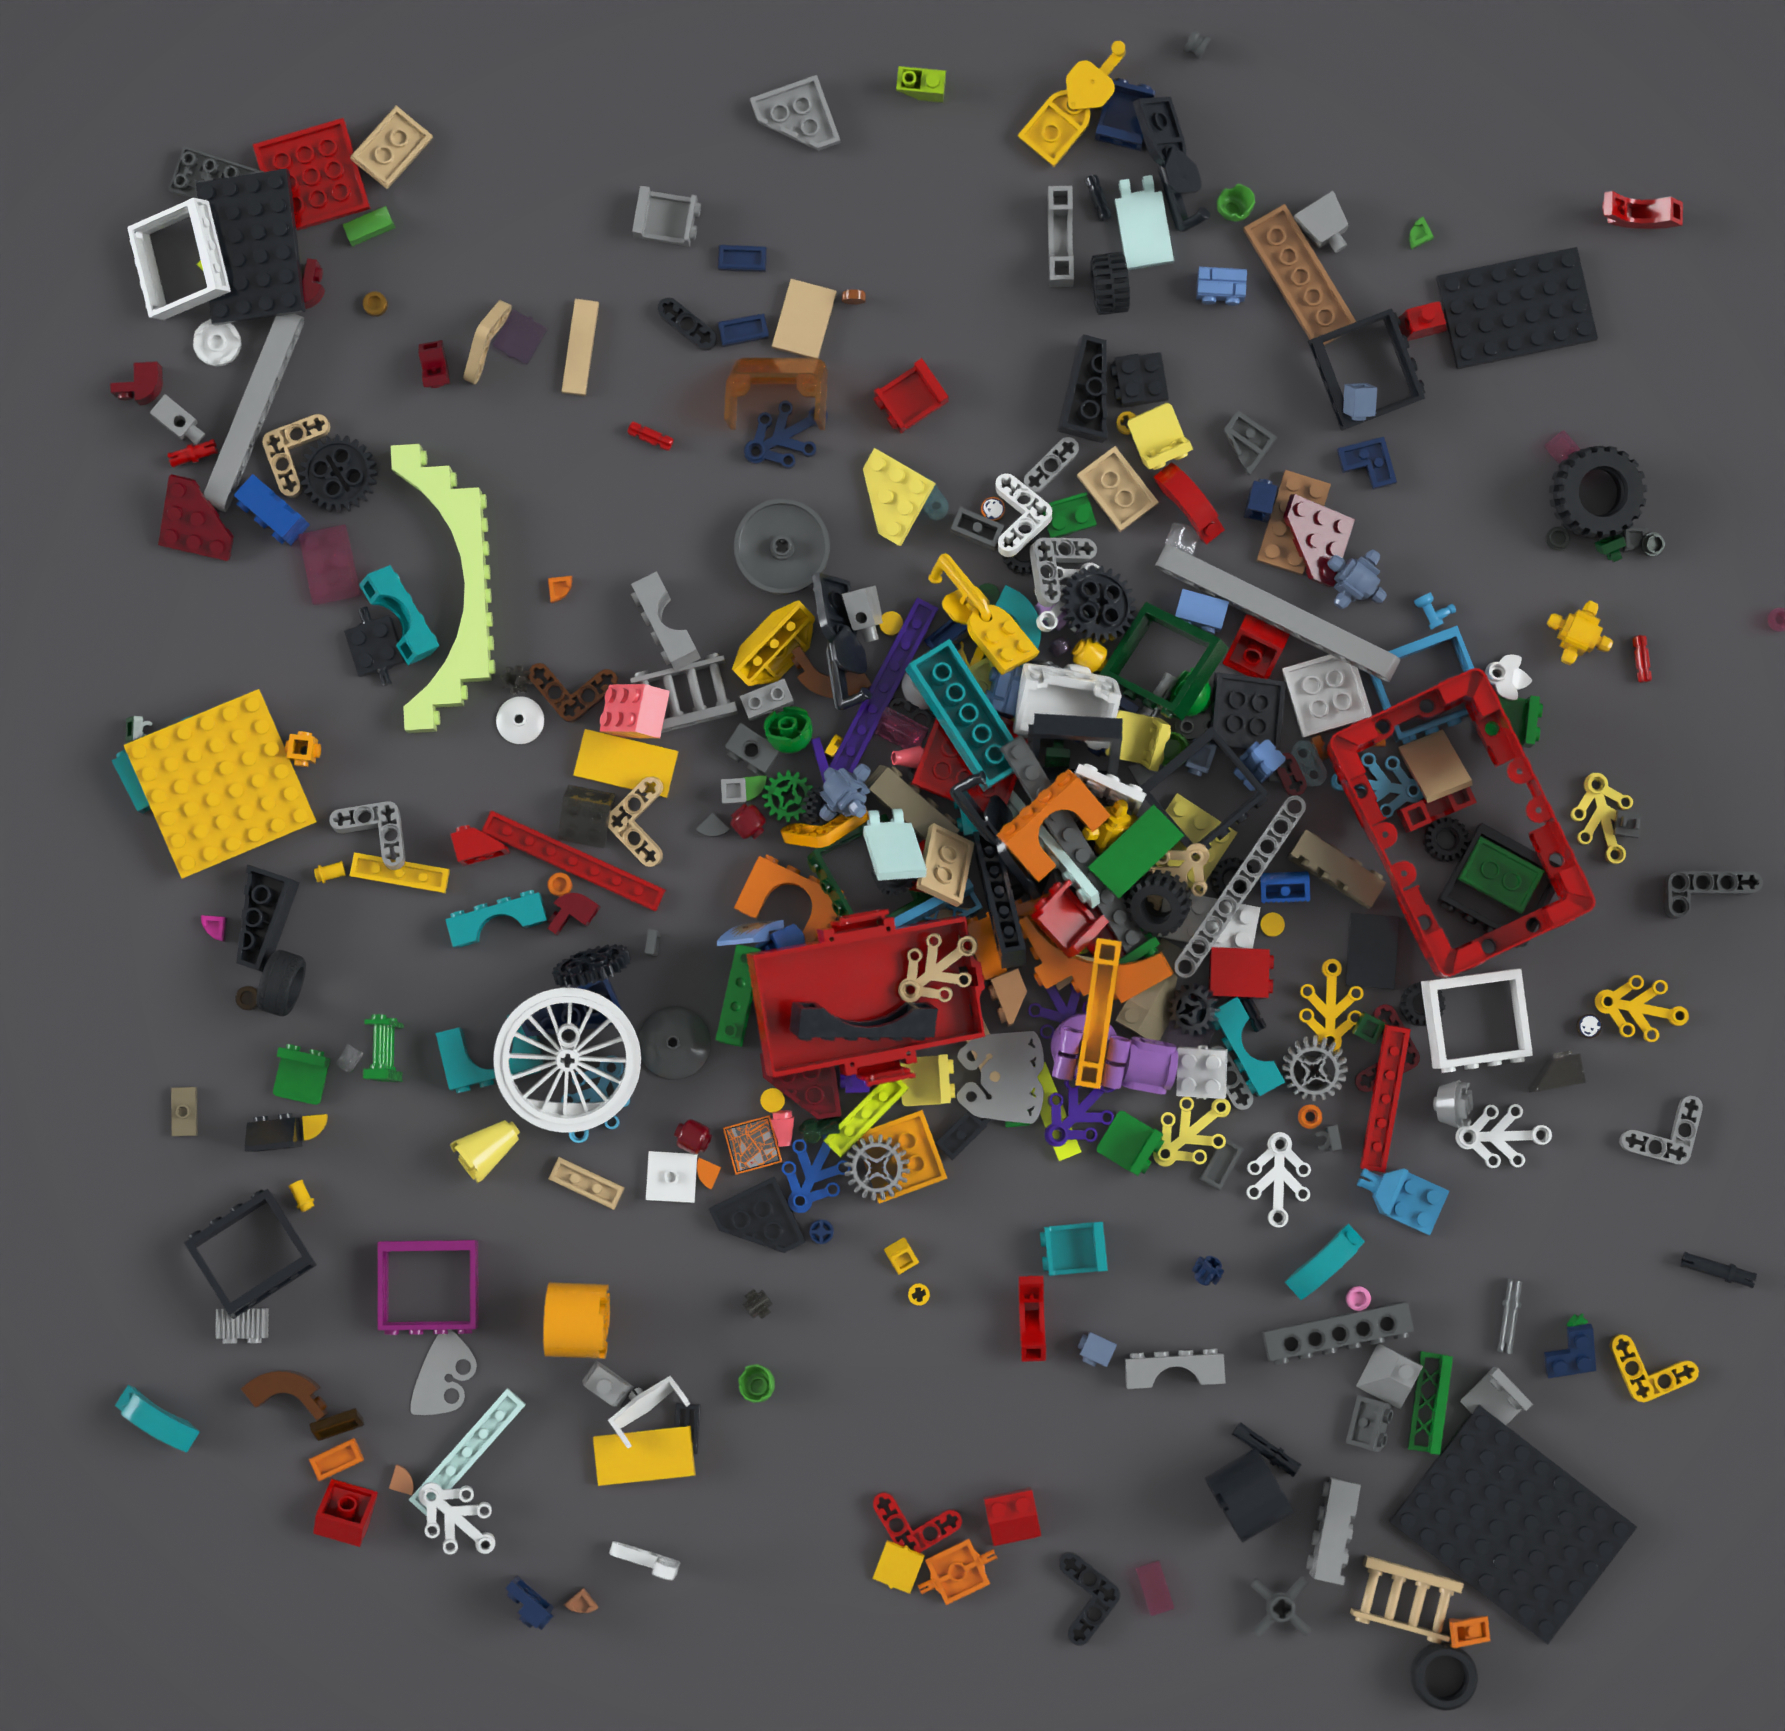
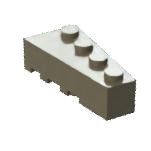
M1307 829L1301 833L1286 859L1305 871H1309L1310 874L1367 909H1370L1386 884L1382 880L1383 876L1372 869L1368 871L1362 867L1360 861L1353 857H1347L1341 853L1342 851L1339 848L1326 843L1318 835Z

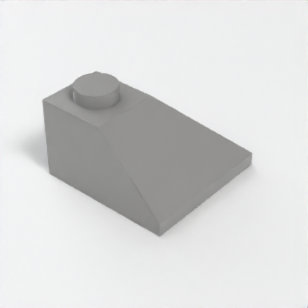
M1378 1343L1356 1387L1401 1409L1423 1366Z

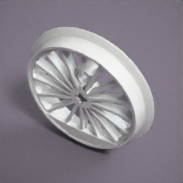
M579 988L551 989L536 994L524 1001L509 1015L503 1024L494 1049L495 1077L507 1103L526 1121L540 1128L555 1132L584 1131L608 1121L630 1099L637 1085L641 1068L639 1041L626 1015L605 997ZM568 1003L567 1023L558 1028L550 1005ZM572 1003L589 1006L579 1029L575 1024L571 1023ZM547 1007L560 1046L531 1016L533 1013ZM595 1009L605 1015L608 1019L577 1046L592 1010ZM528 1018L557 1050L518 1033V1028ZM610 1022L615 1025L621 1035L620 1037L580 1050ZM566 1029H572L576 1036L571 1041L564 1040L561 1036L562 1032ZM515 1036L554 1055L510 1053L509 1050ZM620 1041L624 1042L626 1050L625 1058L581 1056ZM565 1054H570V1057L573 1058L570 1060V1064H565L564 1059H561L565 1058ZM509 1058L552 1060L513 1075L509 1067ZM581 1061L625 1063V1069L622 1078L619 1079ZM555 1065L524 1094L520 1092L514 1082V1079ZM579 1066L619 1085L610 1097H607ZM560 1068L545 1101L527 1098ZM574 1069L604 1101H585ZM563 1071H565L563 1102L549 1101ZM569 1071L582 1103L567 1102Z

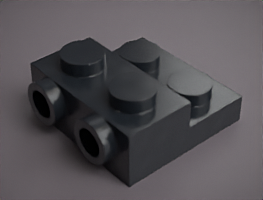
M1161 352L1139 356L1138 354L1114 357V364H1110L1112 378L1117 380L1118 387H1114L1116 402L1120 401L1121 408L1169 400Z

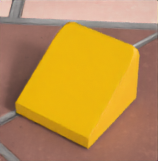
M901 1238L884 1249L898 1275L919 1263L905 1238Z

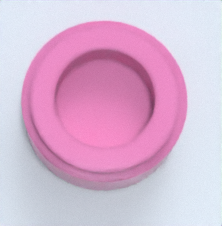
M1355 1286L1346 1293V1303L1351 1309L1362 1311L1370 1305L1371 1296L1364 1287Z

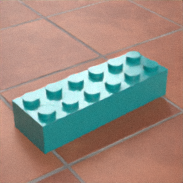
M951 640L945 641L911 662L906 667V672L972 775L979 773L981 770L984 771L986 784H979L983 792L1013 774L1014 771L1000 748L1014 738Z

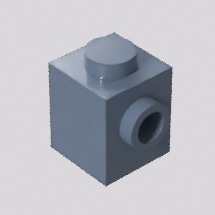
M1368 383L1345 384L1343 413L1351 416L1352 420L1363 421L1366 420V417L1375 416L1377 387Z
M1089 1331L1087 1336L1082 1335L1077 1348L1081 1349L1079 1354L1084 1356L1082 1361L1094 1367L1097 1363L1107 1367L1117 1344Z

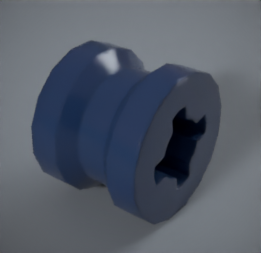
M817 1220L810 1227V1237L818 1244H825L832 1239L834 1228L827 1220Z

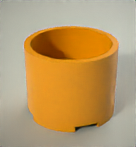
M548 1283L544 1311L545 1356L606 1358L608 1347L606 1339L610 1322V1293H607V1290H609L608 1284Z

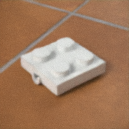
M1199 1045L1198 1048L1178 1047L1176 1096L1196 1097V1099L1204 1098V1100L1206 1098L1225 1099L1227 1049L1208 1048L1206 1045Z

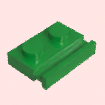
M1087 492L1048 503L1052 508V520L1046 526L1050 538H1059L1096 527L1097 525Z

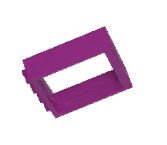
M478 1240L378 1242V1330H384V1335H399V1330H409L410 1335L424 1334L423 1330H433V1334H448V1329H458V1334H471L472 1329L479 1328ZM470 1250V1321L389 1322V1251Z

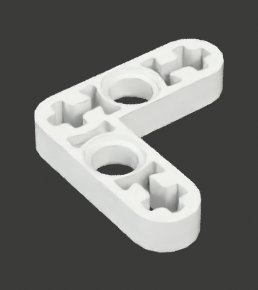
M1001 474L996 479V493L1022 514L998 538L999 553L1005 557H1012L1051 522L1052 508L1011 474ZM1010 483V488L1007 486L1002 488V484L1008 485ZM1024 495L1030 498V502L1021 504L1017 499ZM1037 511H1038L1039 513L1046 512V516L1040 515V516L1038 517V516H1037ZM1022 525H1028L1032 528L1031 532L1027 534L1021 533L1018 529ZM1013 541V547H1004L1005 542L1010 544Z
M612 1541L609 1554L653 1568V1575L668 1580H674L680 1566V1562L675 1559L620 1542Z

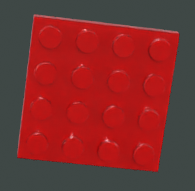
M344 118L252 144L260 171L267 172L285 168L290 171L296 231L371 209L359 167L350 159L354 150Z
M1000 716L1013 738L1018 737L1013 731L1014 721ZM935 719L911 785L954 801L950 795L951 787L971 776L972 773L938 720ZM1013 773L984 792L979 784L967 791L984 812L989 799L994 795L999 796L1006 805L1008 804L1017 776Z

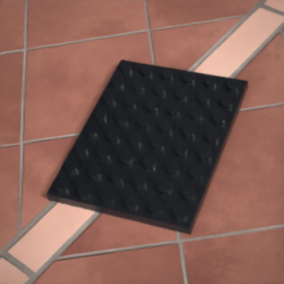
M1480 1405L1468 1417L1390 1519V1523L1546 1644L1550 1643L1637 1529L1636 1525Z

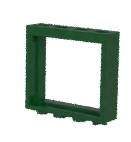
M1145 602L1132 622L1131 627L1127 630L1100 672V675L1115 679L1118 682L1119 689L1124 691L1123 694L1129 699L1135 701L1138 698L1142 700L1141 703L1147 708L1161 710L1160 713L1166 718L1172 719L1175 717L1183 721L1229 648L1220 638ZM1153 621L1207 648L1172 703L1118 676Z
M886 813L880 816V822H890ZM867 823L854 829L833 844L818 848L807 856L811 871L817 874L820 879L821 889L825 894L829 895L834 912L840 916L854 913L822 857L864 836L863 829L864 826H867ZM909 890L914 900L885 915V917L895 918L933 898V896L928 893Z

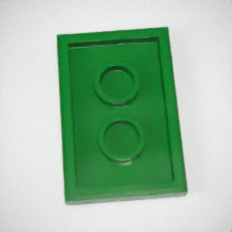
M1480 836L1457 880L1522 914L1545 871Z

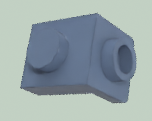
M1207 743L1191 756L1185 763V767L1189 768L1188 772L1200 777L1202 773L1208 774L1217 746L1208 745Z

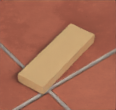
M558 1157L548 1178L615 1210L625 1187L561 1157Z

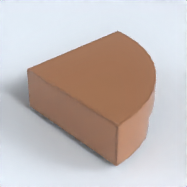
M397 1464L389 1489L413 1495L414 1482L411 1475L403 1466Z
M584 1588L564 1604L569 1610L577 1613H590L599 1608Z

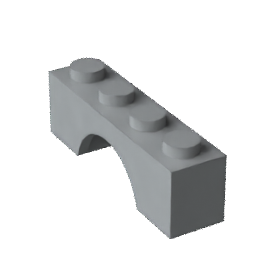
M1048 186L1049 287H1073L1072 186Z
M657 571L632 583L631 585L635 592L631 596L637 607L642 605L645 612L641 613V616L646 626L652 625L654 631L651 632V635L657 646L662 645L664 651L661 652V655L666 665L672 664L674 670L677 671L701 659L687 630H673L662 623L663 610L671 599Z
M1203 1349V1354H1193V1350L1178 1351L1179 1355L1169 1356V1351L1154 1352V1357H1144V1353H1130V1358H1124L1126 1388H1152L1156 1377L1163 1370L1170 1367H1183L1190 1370L1200 1385L1226 1384L1224 1354L1218 1353L1217 1349Z

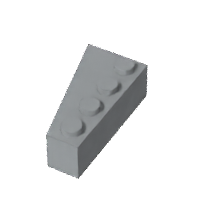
M1329 1477L1328 1482L1324 1481L1322 1496L1325 1497L1324 1504L1319 1506L1316 1520L1320 1521L1318 1531L1314 1530L1311 1544L1315 1545L1313 1555L1309 1554L1306 1569L1310 1570L1309 1574L1314 1579L1344 1585L1345 1576H1340L1341 1568H1344L1348 1563V1548H1345L1346 1543L1349 1544L1352 1540L1353 1524H1350L1351 1519L1356 1517L1361 1488L1359 1483Z

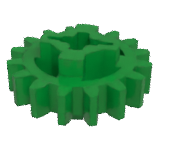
M787 770L786 776H782L778 772L777 780L772 777L769 778L771 786L764 785V789L768 791V794L762 795L763 799L768 800L764 807L771 808L769 815L777 814V821L779 822L783 817L786 818L787 823H790L792 817L798 822L800 821L799 815L806 813V810L802 809V805L807 803L803 801L804 798L798 795V785L802 787L805 797H809L806 793L811 791L813 787L812 785H805L808 781L806 777L802 780L799 779V772L794 777L791 776L790 770ZM789 781L787 786L777 787L780 783ZM792 789V796L795 799L789 800L785 804V799L782 795L788 794ZM772 795L779 798L780 805L778 809L773 804ZM791 807H800L794 812L787 813Z

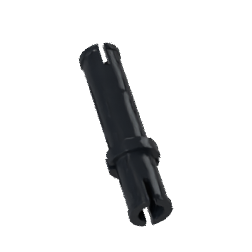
M1684 1252L1682 1256L1684 1259L1681 1260V1267L1725 1279L1727 1283L1735 1282L1753 1288L1755 1285L1753 1280L1756 1281L1757 1273L1736 1268L1734 1264H1722L1689 1254L1688 1252Z
M1242 1422L1237 1425L1232 1433L1233 1436L1252 1449L1256 1448L1262 1456L1270 1460L1269 1463L1272 1466L1277 1465L1290 1474L1291 1477L1296 1475L1302 1465L1285 1454L1284 1449L1281 1447L1278 1449Z

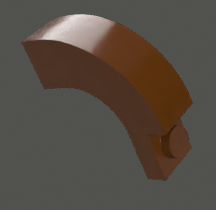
M800 645L791 651L793 653V656L790 657L798 670L801 667L804 670L797 676L800 682L818 695L833 698L830 675L819 672ZM845 672L849 696L859 692L861 687L868 688L872 685L865 673Z
M277 1370L268 1372L252 1379L241 1388L255 1408L263 1405L277 1393H289L300 1399L317 1421L328 1414L326 1410L328 1406L319 1395L317 1397L314 1395L321 1387L310 1377L296 1371Z

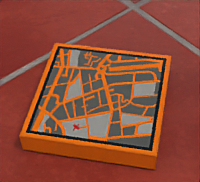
M770 1115L723 1128L735 1175L783 1162Z

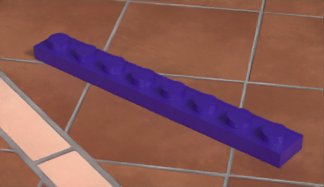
M918 597L916 598L869 689L872 698L862 702L829 766L830 768L836 770L844 768L848 772L854 773L853 770L858 766L906 673V667L913 660L938 611L937 607Z

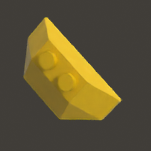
M799 600L773 611L740 645L732 670L747 686L777 682L794 665L790 658L793 656L791 651L799 645L804 652L810 648L815 616Z

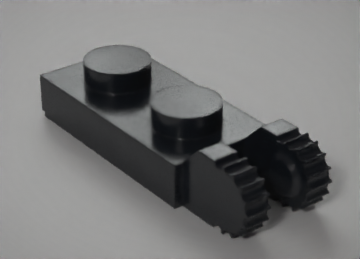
M967 1111L935 1144L951 1160H954L987 1127L986 1124L991 1119L985 1118L981 1121L977 1116Z

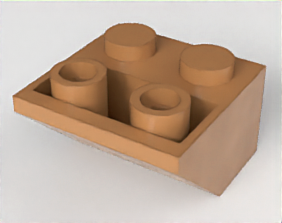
M1018 969L991 979V985L987 988L992 1001L997 1000L1000 1006L996 1011L1001 1023L1006 1022L1008 1027L1013 1025L1027 993Z

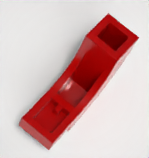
M1614 191L1604 192L1602 209L1604 216L1608 218L1609 224L1638 229H1661L1682 226L1683 202L1673 197L1638 200L1627 198Z
M1171 462L1153 476L1163 494L1170 498L1188 518L1202 542L1207 545L1225 530L1217 518L1219 515L1209 500L1178 466Z
M1020 1276L1018 1292L1021 1361H1046L1043 1276Z

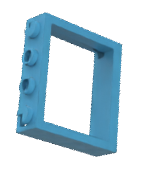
M1458 626L1388 651L1402 659L1451 640L1463 673L1474 668ZM1369 674L1383 710L1390 708L1391 704L1381 679ZM1466 708L1403 732H1401L1399 726H1396L1393 736L1395 742L1403 741V744H1407L1416 740V735L1425 732L1427 736L1440 731L1438 727L1444 724L1452 727L1462 723L1461 718L1469 714Z

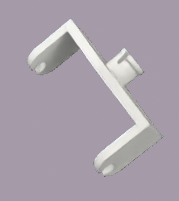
M671 1376L644 1392L641 1388L634 1389L638 1395L636 1396L632 1391L629 1394L631 1401L608 1420L627 1448H630L632 1445L621 1431V1428L648 1413L672 1391H675L686 1407L690 1405V1402Z

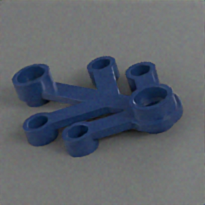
M782 401L778 407L779 415L773 436L765 441L766 429L771 426L772 417L767 412L759 414V424L755 438L744 447L745 458L754 464L761 463L766 459L781 463L784 468L790 469L796 463L794 455L791 453L783 455L770 449L778 445L800 451L806 457L814 456L816 446L813 442H801L790 438L813 425L817 427L823 426L827 422L828 415L826 409L822 406L812 407L808 417L785 429L788 416L793 412V406L789 401ZM783 405L790 406L788 412H783L781 408ZM821 414L823 418L820 421L814 420V415ZM767 416L769 422L763 424L760 421L762 417ZM806 446L814 448L811 453L805 452L804 449ZM754 448H758L760 450V454L754 456L751 453ZM790 457L793 459V462L787 465L784 463V459Z

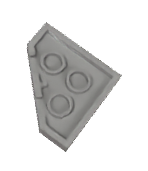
M817 75L750 98L759 124L818 151L841 143Z

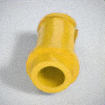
M343 861L323 867L318 865V868L314 869L317 883L322 882L324 884L326 880L346 876Z
M303 1179L288 1186L298 1204L296 1208L300 1209L301 1212H305L315 1206L313 1203L315 1200L314 1198L311 1199Z

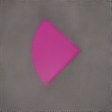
M201 915V922L205 931L212 938L225 942L227 918Z

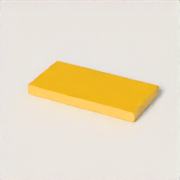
M585 729L573 776L633 790L643 779L653 776L659 778L663 783V792L659 797L667 798L679 752ZM647 783L649 788L644 793L656 792L654 789L656 783Z
M690 1426L624 1433L632 1445L630 1448L625 1446L617 1434L593 1436L598 1486L696 1475Z

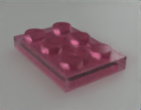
M345 524L299 534L314 605L361 595L348 530Z

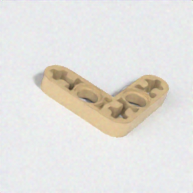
M499 300L477 327L463 380L472 384L478 382L483 371L490 341L507 321L512 305Z
M321 414L309 416L272 430L263 437V446L281 493L288 498H295L302 491L301 481L289 450L326 436L331 427L325 416ZM317 420L325 423L321 431H318L316 428L309 430L312 435L308 436L304 425L307 424L309 428L316 426ZM295 428H300L303 431V436L299 440H292L290 438V433ZM275 437L277 440H280L277 443L280 452L285 450V453L276 454L272 445L268 446L271 443V438ZM282 458L287 459L289 462L288 468L284 471L276 468L277 461ZM288 475L290 481L296 484L293 487V492L285 489L288 486L287 481L284 477L280 479V476Z
M653 776L643 779L608 814L606 819L608 828L642 864L648 867L658 865L662 861L663 852L635 820L663 792L662 781ZM655 782L656 786L654 789L656 792H649L645 796L649 799L646 801L644 796L639 794L638 791L640 790L641 793H644L649 788L647 783ZM633 797L638 798L641 802V807L637 811H633L629 807V801ZM624 812L629 814L621 820L622 826H615L613 824L615 822L614 816L619 817ZM633 831L639 833L641 837L637 845H633L629 841V834ZM647 842L648 845L645 846V848L649 852L653 850L656 852V854L654 855V858L656 860L654 861L652 859L648 861L646 859L648 857V853L644 849L640 852L637 849L644 846V844Z

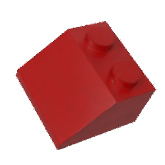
M1246 614L1222 664L1249 677L1268 679L1290 634Z
M470 825L458 827L455 833H451L457 860L463 866L510 854V849L503 843L474 827L470 828Z
M331 1478L315 1516L313 1534L360 1547L369 1527L378 1492Z
M1031 1487L983 1497L993 1546L1041 1537Z

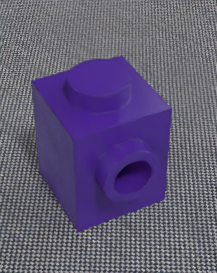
M840 1074L841 1088H845V1093H870V1087L866 1086V1081L858 1079L855 1074L849 1076Z

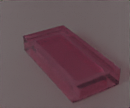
M1159 1560L1136 1567L1135 1569L1151 1616L1175 1609Z

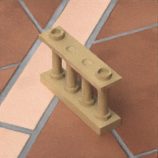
M1365 1555L1362 1565L1368 1568L1369 1577L1360 1610L1354 1608L1350 1610V1613L1356 1616L1355 1620L1365 1624H1370V1620L1426 1635L1428 1641L1441 1644L1442 1640L1449 1642L1450 1636L1442 1633V1628L1450 1597L1454 1595V1592H1462L1463 1583L1455 1579ZM1383 1572L1392 1574L1391 1579H1393L1384 1617L1370 1613L1378 1578L1382 1576ZM1406 1579L1416 1581L1417 1589L1409 1621L1405 1623L1394 1620L1403 1582H1406ZM1430 1585L1440 1587L1439 1592H1441L1432 1630L1418 1626L1426 1591L1430 1589Z

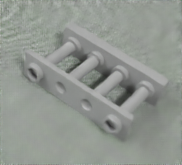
M718 653L707 655L704 657L705 660L691 663L677 671L674 668L650 674L648 671H641L635 673V677L630 678L631 684L649 685V682L663 679L665 690L670 691L668 703L671 714H669L670 718L664 719L661 733L738 714L736 703H730V700L726 697L719 665L726 663L724 655L719 656ZM710 668L718 700L715 707L707 708L703 704L696 676L697 670ZM685 673L694 704L693 712L687 714L680 711L672 679L673 676Z

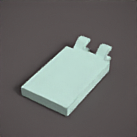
M1143 176L1142 185L1144 191L1132 193L1129 179L1119 180L1121 198L1115 199L1114 202L1127 269L1132 270L1173 263L1174 258L1162 191H1154L1153 176Z
M902 808L892 809L893 819H891V822H880L879 811L869 810V820H867V826H864L863 835L877 880L926 877L927 869L912 823H904Z

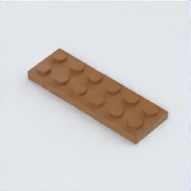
M1285 204L1244 227L1245 234L1309 340L1356 322ZM1337 338L1324 342V346Z

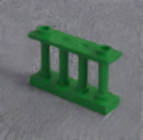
M736 945L716 1040L720 1043L743 1047L753 1002L747 954L760 952L761 949Z
M379 1014L371 1015V1019H364V1024L374 1027L373 1064H370V1069H363V1079L378 1082H402L403 1072L396 1071V1067H394L395 1029H404V1024L397 1022V1018H386V1015Z

